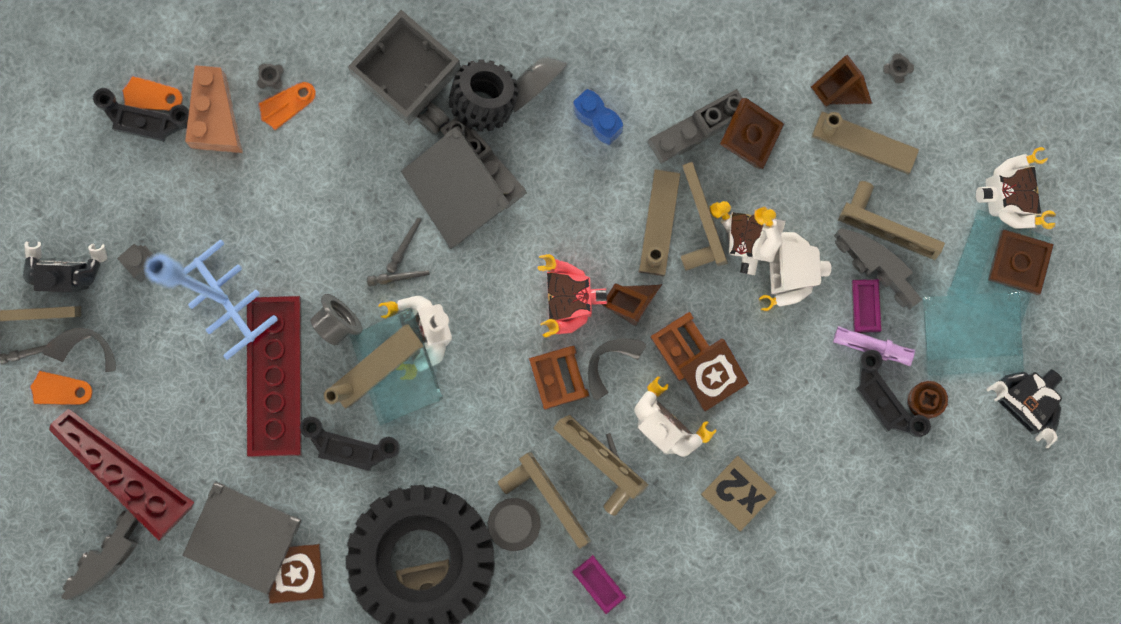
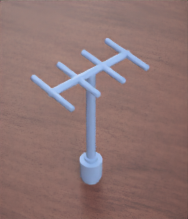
M222 240L216 242L199 257L194 258L193 262L184 269L178 261L166 255L159 254L151 257L145 266L149 279L168 288L180 284L200 294L188 304L191 309L207 297L223 304L227 313L206 328V332L211 334L232 317L245 336L243 340L223 355L226 360L248 343L253 342L258 335L278 320L273 315L253 332L245 324L238 312L258 297L260 293L254 290L237 305L233 306L228 296L220 287L242 270L241 266L236 265L218 281H215L203 263L204 260L224 245ZM197 267L209 286L187 276V274Z

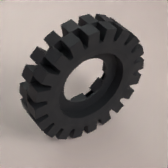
M410 485V488L407 489L400 487L389 491L388 496L382 499L379 497L369 505L371 508L365 514L362 512L355 522L357 526L354 532L350 533L347 547H349L348 555H345V569L348 570L349 578L347 580L351 591L357 597V602L363 610L380 624H461L466 617L471 616L478 609L480 602L489 591L491 578L494 576L495 552L487 526L474 507H471L465 499L456 493L448 492L444 488ZM416 530H426L437 534L444 540L450 553V566L444 579L436 586L425 590H415L404 586L395 577L391 567V554L395 544L401 537Z

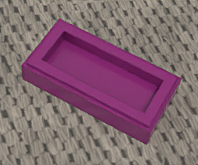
M879 279L852 280L854 332H881Z
M593 555L572 571L605 614L627 598Z

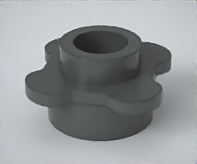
M900 53L894 54L891 62L883 66V72L892 76L897 84L903 83L907 74L914 71V65ZM897 66L901 68L900 71L896 69Z
M263 63L258 67L259 79L257 80V85L259 88L273 87L275 90H278L282 87L281 74L284 73V69L281 65L277 64L274 66ZM270 74L273 75L271 79L268 78Z

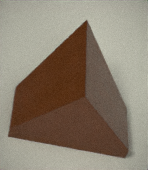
M845 55L811 86L825 107L830 104H872L864 75L848 55Z
M615 283L607 295V304L601 305L636 327L663 284L621 286Z

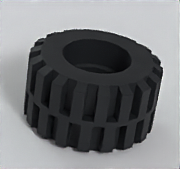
M478 59L477 63L470 61L467 66H461L455 75L448 103L449 107L452 108L451 113L453 116H458L457 121L461 124L466 123L467 128L472 129V127H475L477 131L482 132L484 129L493 131L495 127L499 129L503 126L504 122L507 123L512 114L519 93L518 83L516 79H512L513 74L510 71H505V67L501 64L499 66L495 65V61L489 60V63L485 62L484 59ZM474 92L486 93L493 99L481 98Z

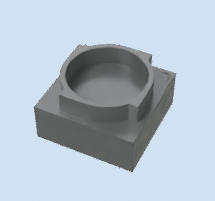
M400 10L353 60L348 69L351 76L406 124L410 125L455 77L457 71L460 70L461 64L456 56L405 12Z

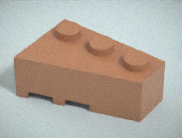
M195 65L185 142L191 149L243 153L226 74L221 67Z

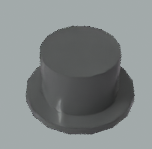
M324 294L321 297L323 307L311 318L310 322L314 330L325 341L332 345H338L349 333L359 335L362 332L361 322L346 304L331 294Z
M519 498L505 499L496 504L490 512L487 522L488 531L493 542L500 548L509 551H520L531 546L537 539L541 528L540 516L535 507L528 501Z

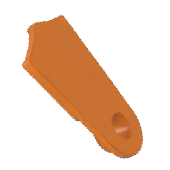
M135 76L131 77L128 84L122 90L125 105L141 109L170 111L173 106L181 105L183 101L182 94L178 89ZM174 95L175 101L171 104L167 103V98Z
M301 82L260 102L258 105L261 112V120L275 130L314 100L316 95L315 88L310 83ZM301 89H307L308 95L305 97H300L299 91Z
M43 371L38 372L36 379L30 386L34 404L82 405L91 399L93 393L91 385L86 381ZM79 388L85 390V394L81 398L77 396Z

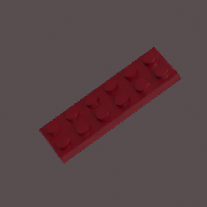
M300 296L256 297L247 304V326L251 332L273 315L278 319L258 335L253 342L247 344V457L302 456V433L300 431V424L302 422Z

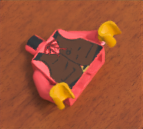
M550 254L541 255L539 258H543L546 261V266H538V270L551 271L547 272L549 319L540 323L541 326H548L549 332L542 335L547 338L554 334L573 333L587 323L588 317H591V305L607 304L606 288L590 289V277L586 276L584 271L567 262L557 260Z

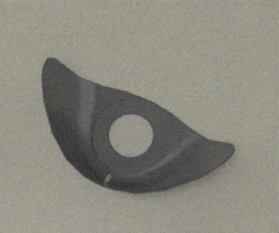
M551 57L540 58L526 70L527 72L522 73L516 80L519 93L513 109L514 112H517L544 90L568 63Z
M73 328L61 333L52 339L42 352L48 357L64 362L70 350L78 342L92 336L99 341L103 348L105 372H114L116 370V361L106 340L97 332L87 328Z
M615 339L605 342L594 351L588 365V383L590 392L595 400L598 401L609 393L599 376V355L606 352H621L638 360L646 348V343L636 339Z

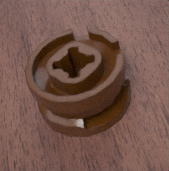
M924 381L910 390L907 404L914 416L923 415L931 419L945 411L948 405V395L942 385L937 382Z

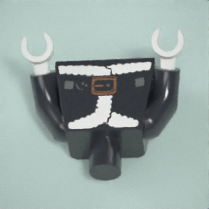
M26 242L24 244L26 259L23 278L26 283L34 285V291L76 292L89 289V286L96 278L100 263L107 259L105 246L102 244L101 248L96 250L95 244H91L88 248L91 259L88 262L38 261L42 257L41 243L38 242L36 247H29V242Z
M1050 369L1043 377L1036 372L1030 374L1023 371L1005 375L998 382L987 388L988 392L990 390L996 392L997 397L994 401H998L1032 435L1041 431L1035 438L1037 442L1044 438L1047 441L1046 448H1049L1057 440L1056 431L1062 409L1059 403L1062 397L1054 388L1063 379L1056 371Z

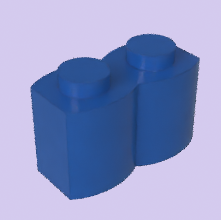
M586 89L573 101V110L576 117L583 124L591 127L594 135L601 142L610 145L622 134L623 123L621 118L613 110L606 108L602 99L595 92Z

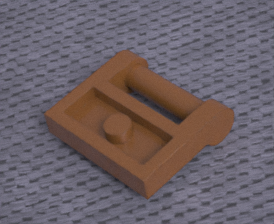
M690 312L650 336L678 381L684 379L678 366L695 356L678 329L683 326L685 327L700 352L709 347L693 322L694 317Z
M569 346L529 358L544 410L590 397L588 389L584 387L575 354H577L575 346ZM565 358L575 392L567 394L557 359Z

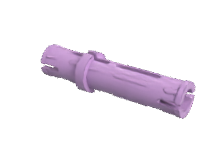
M839 326L833 343L845 345L863 352L876 350L881 354L882 360L887 361L889 359L907 366H911L915 350L893 344L891 340H879Z

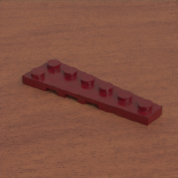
M69 408L50 424L49 430L157 540L160 541L192 509L194 501Z

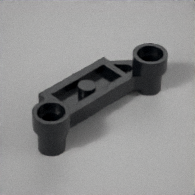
M100 88L93 95L94 104L100 110H103L113 122L112 129L114 131L165 142L167 136L187 128L189 110L184 105L173 106L168 115L119 104L114 93L107 88ZM110 99L109 103L104 104L106 100ZM182 116H186L183 121H179Z
M876 350L864 352L859 360V386L855 390L885 431L888 432L893 429L911 434L914 437L927 435L931 429L929 419L923 415L910 416L878 373V369L883 361L881 354ZM866 358H870L873 361L872 366L866 364ZM914 423L920 425L921 429L919 432L914 429Z
M306 417L300 424L301 433L305 437L310 438L319 451L318 458L371 471L372 466L387 459H393L400 452L399 442L392 437H385L380 440L378 445L326 432L321 421L316 417ZM316 424V426H317L316 431L313 432V433H310V432H309V427H310V425ZM388 444L394 445V451L392 453L386 452V446Z

